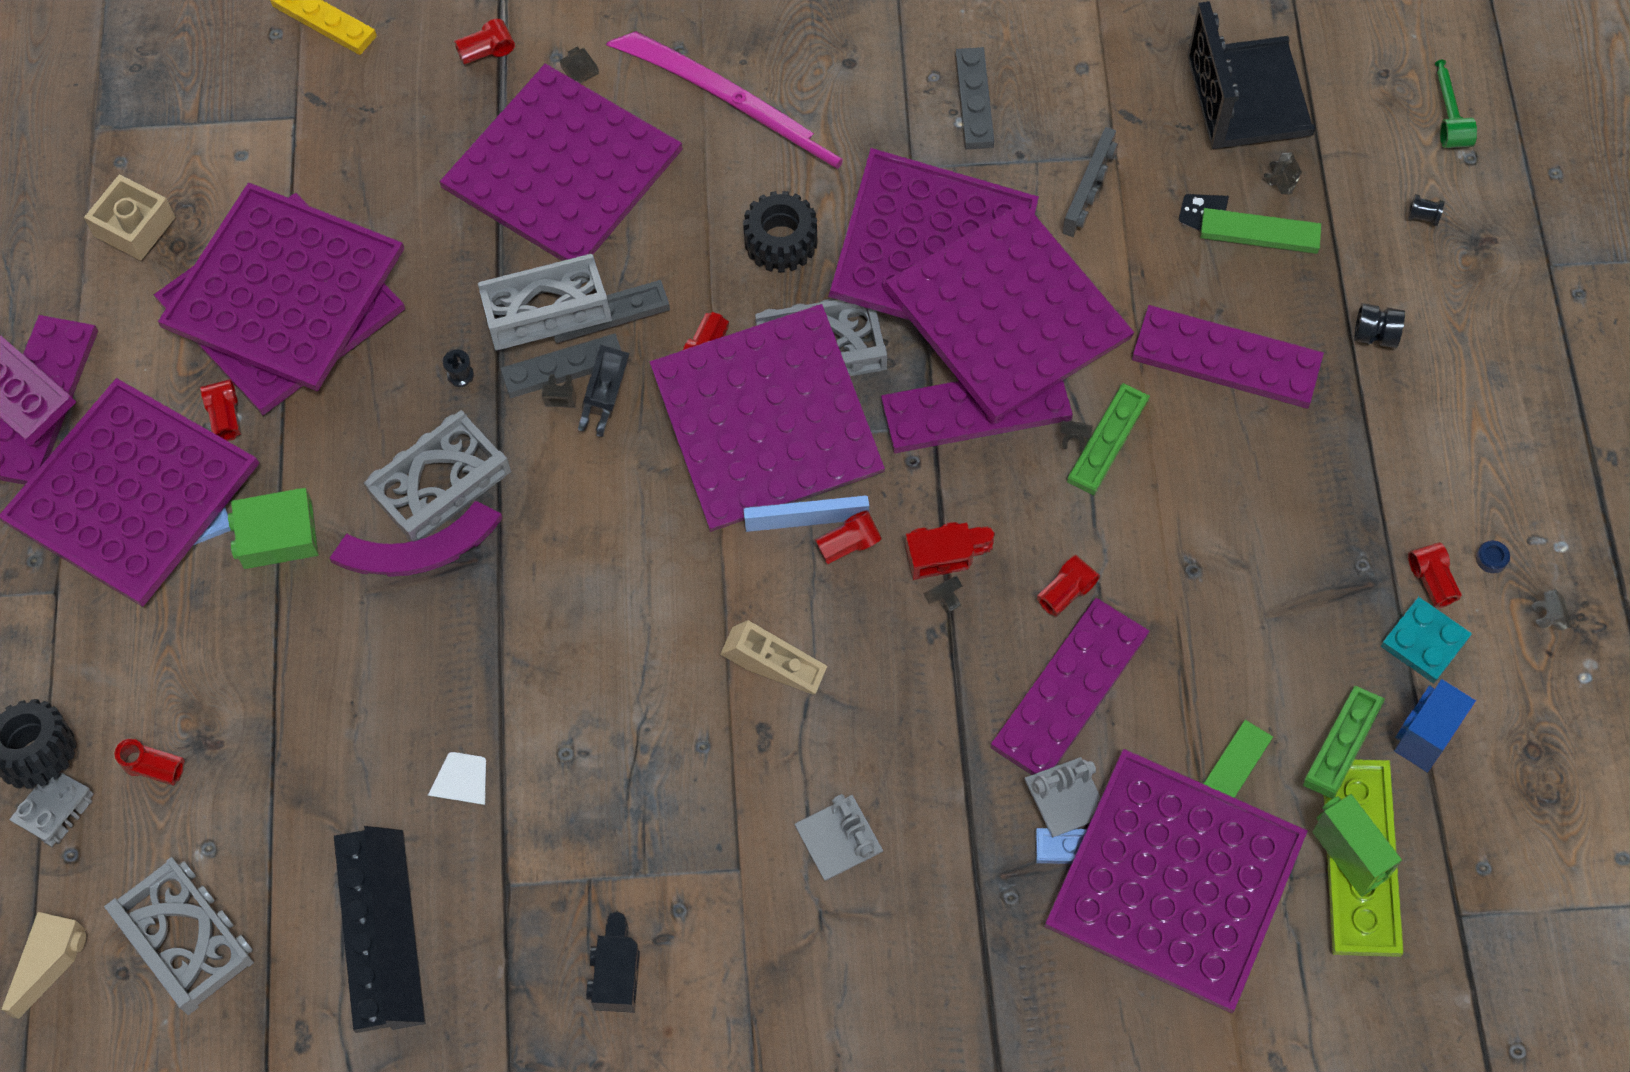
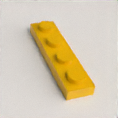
M270 0L272 7L358 55H361L377 37L375 29L323 0Z

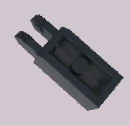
M600 344L584 396L583 412L578 430L585 431L591 412L601 415V419L596 427V435L603 437L608 418H611L630 353Z
M617 911L607 916L608 919L606 921L608 923H606L605 936L598 935L597 946H591L590 966L595 967L594 979H588L586 999L591 1000L594 1011L635 1013L640 951L638 950V944L633 938L628 937L629 927L625 915Z

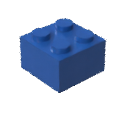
M1443 679L1440 680L1435 689L1429 685L1395 736L1400 742L1394 752L1428 773L1476 700Z

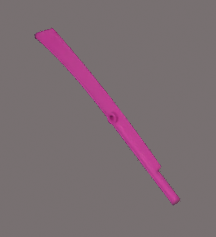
M637 31L612 39L606 43L609 47L651 62L703 88L834 168L838 169L842 165V158L810 140L814 134L813 132L745 89L681 53Z

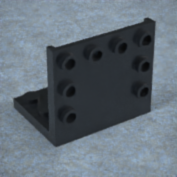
M1210 1L1198 3L1187 57L1212 149L1314 135L1315 126L1311 122L1289 46V36L1225 44L1224 37L1219 36L1218 14L1216 12L1213 13Z

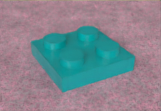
M1418 596L1383 641L1381 647L1435 684L1472 633Z

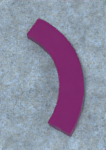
M475 500L470 508L450 526L420 540L384 544L365 541L346 533L329 559L331 563L344 569L367 575L371 573L395 577L423 573L457 560L461 554L471 549L474 545H479L496 528L503 517L501 513Z

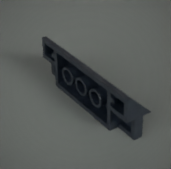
M364 826L362 831L334 835L353 1031L360 1033L388 1027L396 1030L426 1024L404 831Z

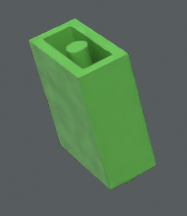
M306 488L231 501L232 513H228L230 530L235 532V540L231 541V551L233 558L239 559L244 569L319 556L313 504Z
M1352 794L1342 800L1337 796L1322 807L1324 812L1316 818L1318 823L1312 833L1358 894L1363 897L1387 881L1402 859Z

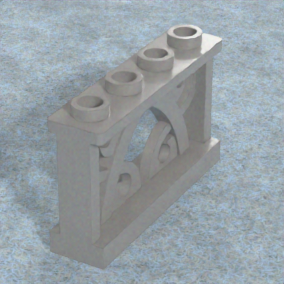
M593 254L478 283L495 351L612 321L607 296ZM588 282L585 286L581 287L582 283ZM593 289H595V291H596L595 294H591V295H587V296H586L587 293H589V292H591ZM551 292L562 295L552 305L540 308L526 305L538 294ZM503 304L504 306L508 307H499L496 305ZM494 314L506 315L505 317L497 319L494 318Z
M826 299L820 303L809 305L796 304L791 308L767 309L755 314L756 325L823 304L832 331L842 337L837 340L839 348L849 343V345L844 346V349L848 351L841 352L849 375L854 376L887 370V352L876 310L841 300ZM865 316L867 319L865 327L854 332L853 330L858 326V319L852 322L847 318ZM871 332L874 347L867 348L861 338Z
M460 410L455 415L446 417L442 424L431 433L422 435L417 443L408 450L399 452L392 462L384 468L372 472L364 482V485L370 497L376 501L411 542L428 536L511 473L507 457L500 450L498 451L466 414ZM461 434H466L471 439L470 446L465 453L461 452L463 448L461 439L456 445L450 444L451 441ZM478 446L489 457L486 461L473 456ZM453 463L454 466L450 474L452 486L446 491L437 487H427L419 490L420 478L425 464ZM465 466L462 470V473L467 472L469 474H467L462 479H459L457 477L458 473L461 470V468ZM396 482H400V487L392 490L396 494L407 493V496L400 499L388 498L385 495V491ZM435 495L437 498L427 504L428 497L425 496ZM409 504L413 516L406 520L396 508Z
M170 857L164 865L119 899L114 898L104 907L179 1008L187 1015H190L199 1008L198 1005L247 966L250 967L254 963L248 955L253 949L242 935H239L237 938L233 936L229 929L234 925L222 910L216 914L210 906L215 900L203 885L197 889L191 880L196 875L186 862L183 861L178 864L173 857ZM169 880L178 881L181 885L180 894L172 896L169 887L165 893L167 903H160L158 898L160 887ZM190 894L194 896L201 907L187 904ZM150 895L152 905L128 913L131 908ZM165 916H182L198 920V940L194 954L183 948H171L160 954L156 949L164 942L168 931V923ZM158 918L159 931L155 935L147 934V928L150 925L156 926L153 919ZM212 921L223 935L212 937ZM225 945L230 948L231 958L223 967H211L205 963L207 957L213 960L223 958L216 954L219 946ZM178 956L190 960L189 965L182 960V966L178 969L172 967V962ZM201 970L212 975L190 993L187 991L195 982Z

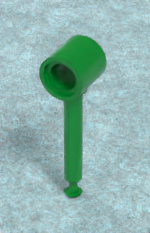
M1439 59L1435 62V66L1439 68L1437 76L1448 119H1443L1440 126L1441 145L1443 148L1473 147L1477 140L1476 121L1473 117L1463 118L1460 116L1449 71L1444 67L1446 61Z

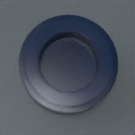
M1491 540L1483 543L1476 554L1478 566L1488 573L1503 571L1510 561L1508 548L1499 541Z

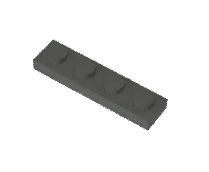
M984 47L956 49L955 57L965 150L994 148L995 141Z
M1105 127L1066 214L1063 234L1074 237L1077 228H1083L1089 212L1085 210L1088 204H1094L1099 190L1095 187L1098 181L1103 183L1109 167L1106 165L1108 159H1114L1118 148V143L1114 142L1116 130Z
M661 280L606 295L612 321L555 335V342H563L669 311L670 305Z
M616 333L500 368L510 399L590 375L600 344L621 350Z

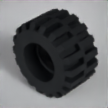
M774 191L770 192L768 197L764 194L759 196V202L753 201L750 204V210H746L744 214L745 220H743L745 248L748 250V256L751 260L755 259L756 265L759 267L766 265V270L771 272L774 268L778 269L779 273L785 272L786 268H790L791 271L796 270L798 264L804 266L807 263V257H813L815 254L814 248H817L818 243L817 218L814 208H810V203L806 199L801 201V196L796 193L790 196L788 191H783L782 194H777ZM775 227H788L794 230L792 234L784 237H775L767 233Z
M31 699L29 703L23 700L19 701L16 706L9 705L5 707L6 711L0 714V777L8 785L12 784L13 787L19 789L22 786H25L26 789H32L36 784L43 786L48 784L47 781L53 778L55 780L60 776L59 772L69 767L68 760L74 758L75 752L73 749L76 748L75 736L55 706L52 707L49 702L43 701L40 703L38 699Z

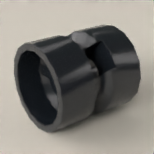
M1361 303L1355 325L1354 341L1372 344L1377 340L1380 346L1398 348L1404 327L1405 310L1387 307L1384 311H1381L1379 306Z

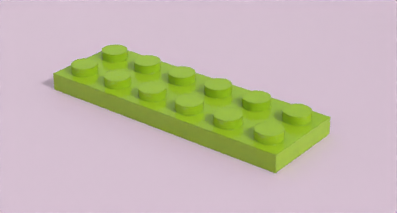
M1355 759L1336 797L1339 796L1342 800L1352 794L1396 851L1390 760ZM1324 795L1325 805L1332 799ZM1327 852L1333 955L1401 957L1403 955L1398 868L1395 869L1387 881L1361 897Z

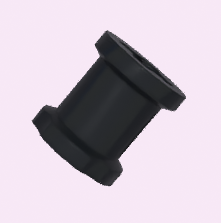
M1415 194L1409 209L1408 219L1413 220L1417 218L1432 222L1433 226H1438L1445 201L1439 200L1434 202L1422 199L1420 195Z
M459 349L447 352L443 358V366L447 372L448 381L454 387L467 386L474 378V371L470 367L468 354Z

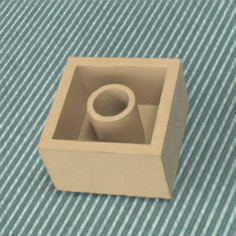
M120 174L84 217L94 237L140 261L176 218L167 198Z

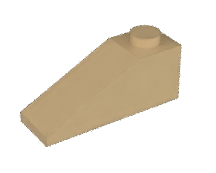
M749 620L732 627L720 654L746 670L812 695L816 694L827 668L825 664Z
M41 912L37 913L1 1010L12 1018L19 1019L75 961L77 953L82 951L86 942V929L76 920Z

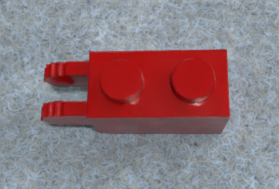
M949 522L939 528L929 530L927 528H918L911 531V533H907L905 549L913 580L968 570L973 563V556L983 555V553L987 554V552L990 553L993 550L995 532L988 526L969 529L967 522L961 524Z

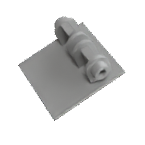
M1080 757L1024 778L1052 838L1090 824L1101 800L1091 778L1092 774L1096 773V767L1092 761L1087 762Z
M59 772L60 776L55 780L53 778L47 781L48 784L43 786L37 784L9 819L11 822L39 837L41 841L51 848L55 843L59 844L68 832L62 826V823L70 828L73 827V824L66 818L70 815L78 820L80 817L73 810L82 814L88 805L92 803L91 797L94 795L87 786Z
M843 794L838 795L832 800L833 805L794 824L824 881L883 852L853 795L847 798Z

